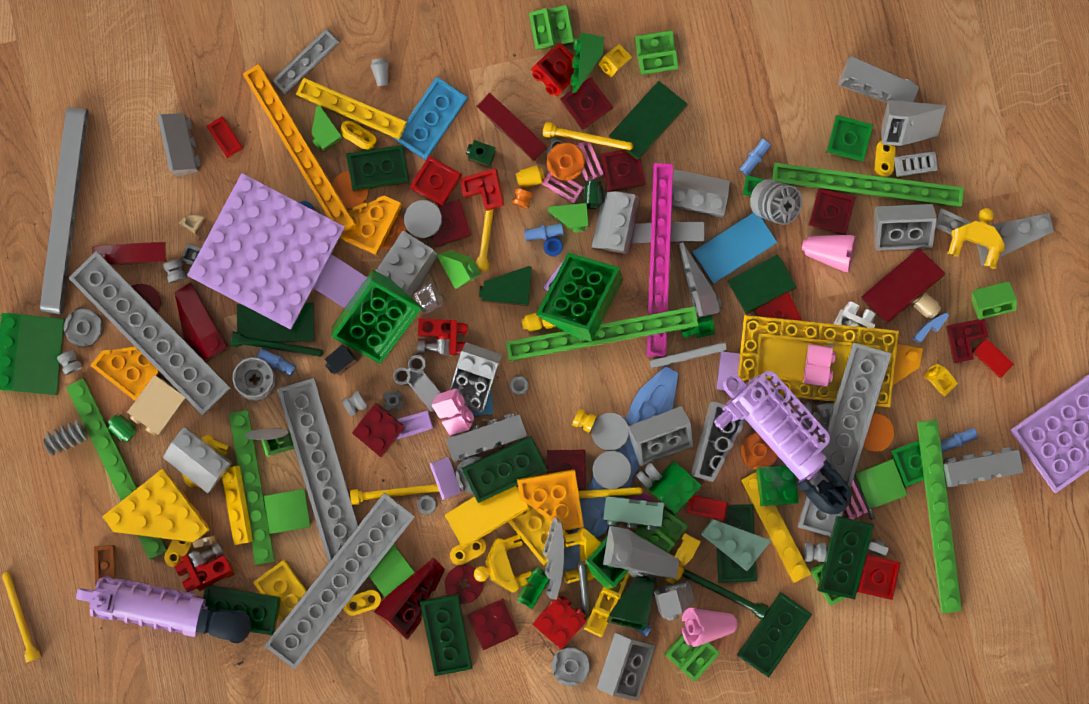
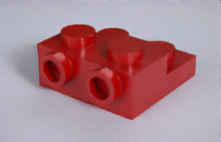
M559 42L531 68L532 76L535 80L542 81L546 85L545 89L550 95L558 97L571 84V77L574 74V68H572L574 56Z
M564 595L562 597L558 596L557 600L553 599L532 624L561 650L587 622L585 619L586 614L579 608L574 610L570 606L572 602Z

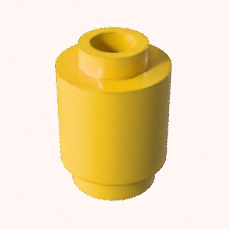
M537 165L519 170L520 172L515 173L519 188H528L542 184L541 180L545 179L542 168L538 169Z

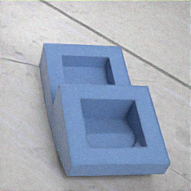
M949 314L939 315L927 322L915 333L912 340L920 343L930 329L934 332L939 331Z

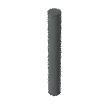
M581 561L578 563L582 609L583 613L587 616L591 614L586 562Z

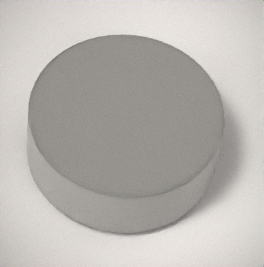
M515 376L510 381V389L514 394L523 395L527 392L529 383L525 377Z
M424 495L418 500L417 507L421 513L431 514L435 511L437 502L434 497Z

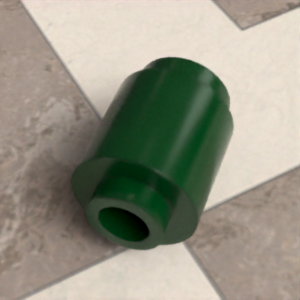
M586 181L583 203H586L588 209H598V206L602 205L603 187L601 182Z

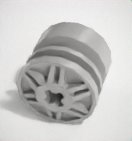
M766 179L758 183L754 188L750 204L753 213L757 217L786 225L793 222L800 214L802 196L800 191L794 186Z
M251 357L244 359L237 364L233 371L232 380L234 387L243 397L250 401H261L268 398L276 387L274 371L260 358ZM254 376L260 379V381H257V385L251 382V380H254Z

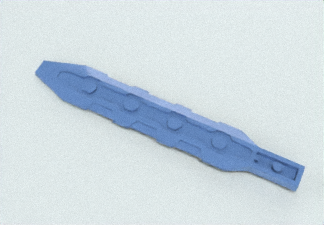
M665 366L638 391L625 418L629 426L673 409L678 372ZM629 436L627 443L621 449L616 450V452L622 453L628 459L631 467L629 480L619 488H630L633 483L632 479L640 466ZM594 476L587 490L608 489L598 484ZM606 497L580 498L584 527L572 529V534L577 533L579 529L585 528L595 538H598L607 531L609 525L606 520H603ZM579 544L568 546L564 549L563 573L575 570L580 560Z

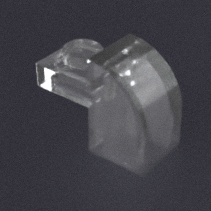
M431 274L426 275L416 289L417 292L414 293L417 303L422 307L421 311L429 314L443 306L445 301L437 288Z

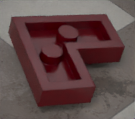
M985 318L946 326L953 363L974 359L970 341L989 337Z

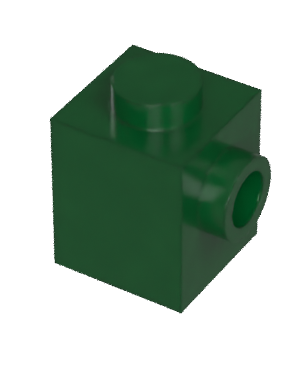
M474 140L473 144L468 145L466 155H469L468 161L490 168L496 153V147Z

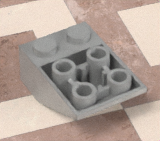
M888 100L881 127L882 144L903 146L937 137L946 105Z
M466 342L461 351L450 390L457 388L460 395L464 397L465 405H467L468 409L483 413L502 354Z

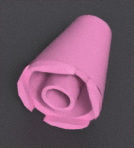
M808 236V239L803 241L802 251H805V255L840 271L849 272L853 261V251H855L856 236Z
M688 608L682 616V621H685V627L682 628L683 637L689 646L693 645V647L734 633L738 625L737 619L733 614Z

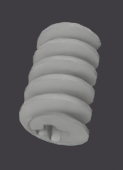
M75 420V426L73 427L71 423H68L67 430L64 426H60V433L56 429H53L54 435L46 432L44 444L48 453L53 456L55 451L61 453L62 448L68 450L70 446L75 447L77 443L82 444L84 440L88 441V436L83 425L78 420Z

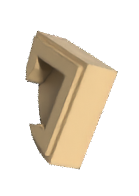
M191 215L183 218L178 224L196 234L206 218L201 215Z
M215 536L198 539L196 542H193V546L198 548L216 542Z

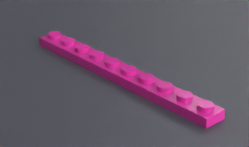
M654 163L648 315L668 312L673 164ZM667 332L647 336V356L666 357Z

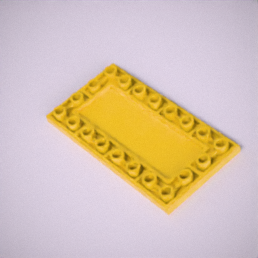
M744 315L738 377L746 384L755 376H760L766 371H772L797 398L835 402L852 343L854 342L891 353L876 402V406L890 407L899 331ZM808 344L832 347V351L836 352L835 361L830 365V371H833L832 382H828V386L803 383ZM764 376L769 382L772 379L770 376ZM778 390L782 396H785L783 390Z

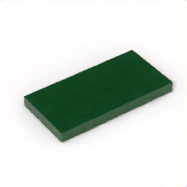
M658 81L610 133L609 138L632 143V150H624L636 160H639L683 112L688 104Z
M305 303L292 329L242 304H237V332H241V335H244V337L273 342L315 341L314 303Z
M532 435L461 468L478 503L518 485L517 479L538 476L548 471Z
M753 504L728 505L725 521L717 520L755 534ZM716 547L718 583L757 581L756 561L746 571Z
M836 515L817 588L819 592L855 600L874 524Z
M214 585L205 588L203 599L206 600L205 606L215 610H242L246 612L251 620L250 632L272 636L276 631L281 597Z
M779 592L763 619L759 621L737 653V656L769 678L812 614Z
M459 594L420 600L434 675L439 676L473 669Z

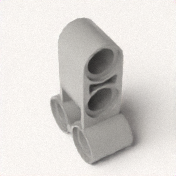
M414 355L409 359V368L402 367L396 369L393 378L400 385L408 383L429 410L433 412L435 410L432 407V403L436 395L441 392L423 371L426 367L425 359L419 355ZM414 359L422 360L423 365L420 369L416 370L412 367ZM400 371H405L408 374L404 382H400L397 378V374Z

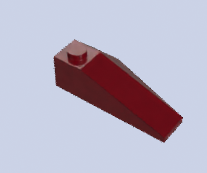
M192 283L174 292L184 340L205 362L230 348Z
M432 558L389 593L374 613L408 640L422 620L420 618L422 614L420 600L428 599L431 592L436 590L445 568L435 558Z

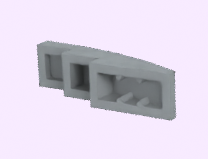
M671 222L670 243L705 241V222ZM651 223L635 224L631 244H651Z
M554 516L543 554L548 559L544 573L550 579L546 593L549 598L557 600L564 565V538L562 523L558 517Z

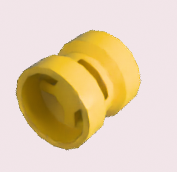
M579 408L572 426L576 428L583 427V430L589 433L597 416L594 414L587 415L585 410Z

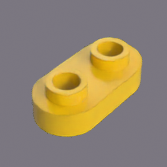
M352 121L342 123L340 134L345 139H348L364 150H370L374 147L376 137L371 132Z
M882 140L875 148L874 172L879 177H888L894 171L896 147L895 145H886L889 147V151L886 152L883 150V146L886 144H882ZM882 164L887 165L888 169L886 171L881 168Z
M480 538L465 548L461 544L455 546L450 552L451 561L456 565H463L480 556L486 550L485 540ZM479 543L480 549L475 550L473 544ZM457 552L463 553L462 559L456 557Z
M172 539L164 556L166 564L174 567L183 561L181 557L186 554L188 555L193 542L186 541L185 544H182L180 540ZM172 554H175L177 556L176 561H172Z
M373 589L355 594L344 606V611L348 615L354 616L375 609L381 603V595ZM371 595L375 597V602L373 603L368 600ZM351 602H356V609L350 607Z

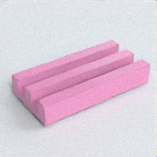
M585 141L576 145L583 152L592 175L588 177L584 167L582 174L585 181H591L603 176L604 173L591 143ZM585 146H587L589 149V152L598 171L597 174H595L592 164L584 148Z
M550 172L542 185L575 204L584 190V187L575 181H566L579 189L577 192L553 178ZM549 180L552 181V182L555 183L556 185L560 186L561 188L565 189V190L568 191L569 193L573 194V195H574V198L570 197L569 195H567L566 193L562 192V191L559 190L558 188H556V187H554L553 185L549 184L548 181H549Z
M853 480L851 488L862 510H858L851 496L850 503L855 513H851L849 506L845 509L850 519L868 513Z

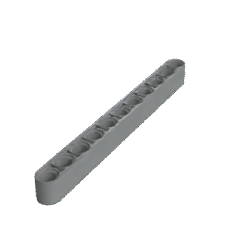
M67 107L65 113L40 310L45 313L62 314L64 308L89 111L85 108Z

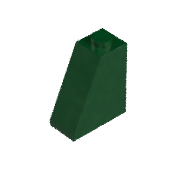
M527 266L484 281V286H480L479 297H482L483 302L528 306L532 267Z
M645 576L636 577L611 610L606 622L644 631L648 625L655 581Z

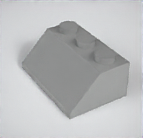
M184 113L157 115L169 171L177 177L199 172L198 166H201L199 156L195 155L194 148L197 147L195 137H191L190 129H193L191 119L187 118Z
M674 169L672 208L723 218L730 181Z
M603 192L602 205L599 209L591 248L629 255L640 203L639 197L635 194L623 192Z
M933 204L875 206L873 221L875 251L933 248L937 219Z
M682 406L628 426L630 440L640 466L693 447L691 422Z
M188 427L182 428L163 456L166 461L208 494L233 464Z
M615 633L597 689L612 696L638 701L656 646Z

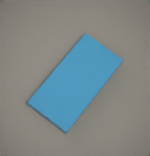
M436 77L407 119V126L401 139L394 138V140L426 161L468 100V97L439 77Z
M752 213L692 253L712 284L776 244L777 241L762 218Z

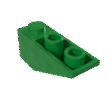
M582 33L578 39H575L573 49L576 50V55L572 61V68H574V74L571 77L572 93H576L603 55L604 37Z

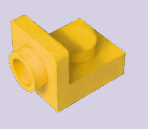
M618 44L604 55L599 62V66L609 77H613L621 67L631 60L632 56Z
M938 363L931 366L927 373L924 374V378L930 381L944 397L958 384L950 372Z

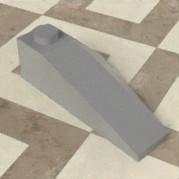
M679 243L678 248L697 318L719 314V309H722L720 297L716 298L715 292L684 243Z
M609 526L603 565L677 579L679 559L628 529Z

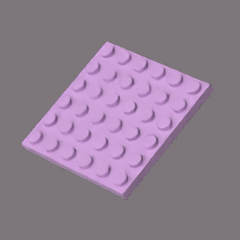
M241 173L187 276L292 329L345 227Z

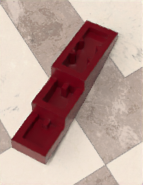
M488 93L476 106L531 160L535 161L547 148L491 93Z
M166 242L92 247V255L97 251L110 265L167 262Z

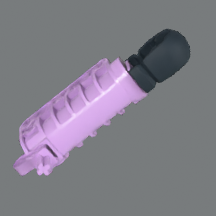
M766 371L760 376H755L746 384L736 375L727 377L723 382V388L731 399L722 408L724 412L714 421L715 425L722 430L732 420L745 419L799 479L797 486L802 491H806V496L820 511L830 515L839 514L844 511L851 502V490L836 470L831 469V464L821 452L830 441V436L822 425L774 372ZM764 376H770L772 379L769 382ZM730 379L737 382L735 390L730 389L728 386ZM778 390H783V391H784V393H785V399H784L783 396L778 392ZM796 405L798 408L795 411L791 406ZM804 419H809V420H810V422H811V428H810V427L808 426V424L804 421ZM817 435H823L824 437L822 440L824 442H819V438ZM820 470L821 474L825 476L829 482L823 479L817 485V487L819 488L818 491L816 489V486L809 482V479L814 480L819 475L817 472Z
M105 576L98 580L95 590L78 588L76 599L90 602L91 617L107 620L117 619L125 623H136L139 626L154 627L157 630L165 629L171 633L179 632L195 638L199 633H209L211 636L229 640L232 643L243 642L251 631V620L246 612L242 610H215L205 606V599L198 598V595Z

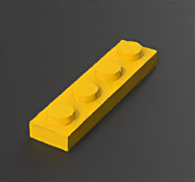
M240 466L230 467L222 476L233 543L238 545L253 542Z

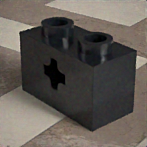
M343 344L325 358L327 362L325 364L326 368L332 374L340 376L358 362L355 356Z

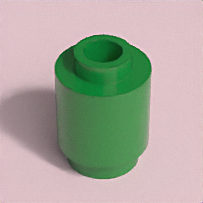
M122 414L120 416L114 415L108 422L110 425L108 429L126 443L137 433L134 429L135 427Z

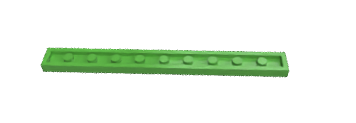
M774 163L772 180L793 186L822 188L831 191L953 207H962L964 193L963 187Z
M695 307L601 324L592 342L574 337L562 331L506 342L508 358L511 362L698 327Z
M81 379L66 388L122 501L138 487L108 429V425L86 380ZM138 535L149 559L167 551L162 538Z
M938 420L917 422L940 609L941 613L962 611Z

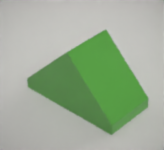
M287 430L288 434L283 437L261 440L267 457L295 449L289 430Z

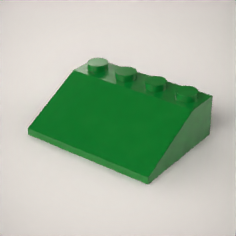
M567 253L536 315L574 337L592 342L623 281L620 267Z
M373 269L333 324L331 337L381 364L422 307L391 279Z
M1 313L0 390L57 395L60 363L57 357L62 352L65 319Z

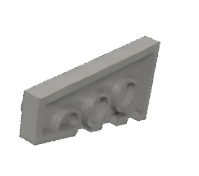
M1050 213L990 225L995 227L1005 244V250L1003 253H1000L999 257L1054 232ZM977 244L981 266H983L989 249Z

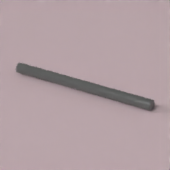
M855 474L853 478L854 483L866 506L870 519L873 520L875 519L874 514L867 505L866 499L864 497L859 481Z

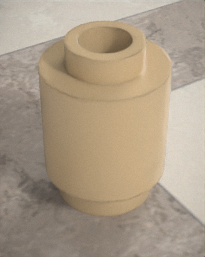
M926 292L916 299L912 305L922 315L933 319L941 310V307L938 305L939 303Z

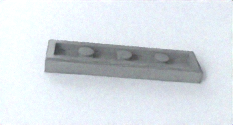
M325 29L272 82L287 95L340 42Z
M723 342L650 361L651 368H657L722 352L727 349Z

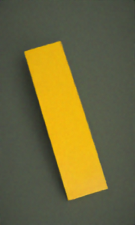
M629 572L614 588L606 589L604 586L602 587L585 625V630L600 637L603 636L608 624L606 622L607 617L621 597L630 576Z

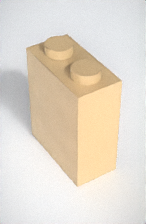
M154 375L127 413L131 415L130 419L139 425L142 423L147 426L145 430L154 436L156 434L162 435L184 406L187 399L167 381L158 375Z

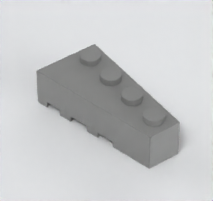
M852 56L845 62L837 83L841 87L888 103V100L914 102L919 86L915 85V82L912 80L902 79L893 73L881 70Z
M709 402L690 474L692 477L713 482L738 433L743 428L745 419L732 420L722 430L715 425L714 421L724 412L722 408L725 404Z
M513 412L505 415L504 420L497 421L496 418L486 422L487 426L479 428V425L470 427L469 432L450 435L446 442L453 462L527 437L520 414L516 415Z
M1012 447L1001 448L1000 453H994V450L982 452V456L975 457V454L964 455V459L957 461L956 457L944 459L945 463H943L946 487L974 483L976 480L983 481L993 479V477L1024 473L1019 450H1013Z
M690 580L653 590L658 612L668 621L679 618L678 614H682L695 603Z

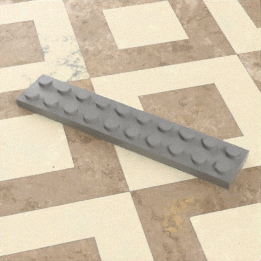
M97 251L69 277L78 289L202 415H205L231 389Z
M854 342L852 343L826 429L830 436V441L821 450L827 458L826 460L831 464V469L836 470L850 488L891 357L889 352ZM820 470L817 472L819 475L814 480L811 479L810 482L811 484H814L816 486V489L818 491L819 488L817 487V485L823 479L829 482L827 478L821 474ZM806 496L797 526L831 537L836 515L842 516L843 511L833 515L824 513Z
M312 378L279 388L277 391L329 563L359 525L353 505L351 504V498L316 380Z
M384 493L264 646L295 670L415 516L388 494Z

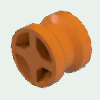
M515 188V198L512 199L511 204L529 209V201L533 197V193Z

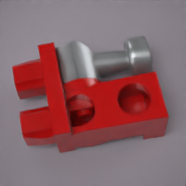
M418 318V336H434L437 339L436 342L426 343L425 339H418L417 354H425V351L439 352L441 355L450 356L461 354L466 342H456L457 334L467 335V324L457 323V320Z
M218 541L212 544V549L205 552L194 551L189 555L182 556L183 561L174 566L180 577L189 573L190 578L182 581L187 592L195 589L202 591L215 582L235 575ZM215 555L218 557V559L210 563H207V561Z

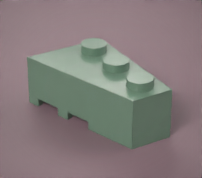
M606 496L603 520H606L608 525L619 526V522L627 523L626 527L638 528V525H645L647 530L657 531V527L662 526L664 503Z
M711 519L700 533L746 571L749 570L771 542L769 539Z

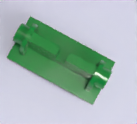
M536 567L535 570H532V574L527 581L530 584L529 587L525 585L520 595H518V602L523 605L525 604L532 610L550 580L542 569Z

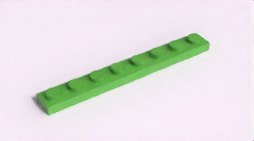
M249 410L229 413L237 464L241 469L253 542L251 544L255 565L274 562L275 557L271 534H269L254 439L245 437L247 432L252 431Z

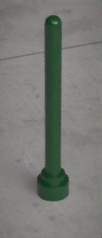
M233 331L231 347L238 348V346L249 345L318 357L323 355L322 349L248 338L241 335V332Z
M684 569L683 577L752 610L755 617L763 619L768 605L762 602L755 604Z

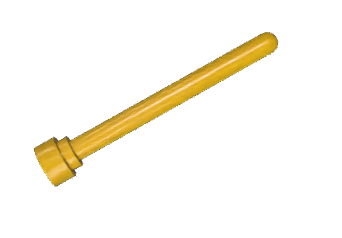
M546 122L543 129V137L552 138L557 135L626 150L633 149V144L630 142L561 129L551 122Z
M494 209L485 213L480 255L477 257V261H475L480 271H489L490 267L487 253Z
M437 484L362 492L354 489L350 490L351 504L359 505L363 500L381 498L384 493L390 497L439 492Z
M636 487L578 491L579 498L632 496L643 494V489Z
M4 572L2 577L26 647V655H24L26 663L42 658L40 651H37V648L33 646L10 573Z

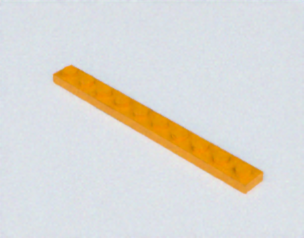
M257 64L244 72L243 76L328 218L345 227L343 233L356 225L261 65Z

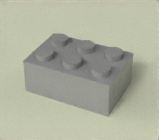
M402 231L376 271L391 279L405 293L412 297L439 254L410 234Z

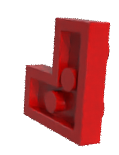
M494 168L460 178L463 197L468 198L482 194L486 211L505 206L497 169Z

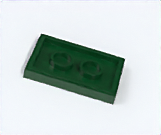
M403 145L346 153L353 192L409 183Z
M778 254L727 281L745 314L797 288Z

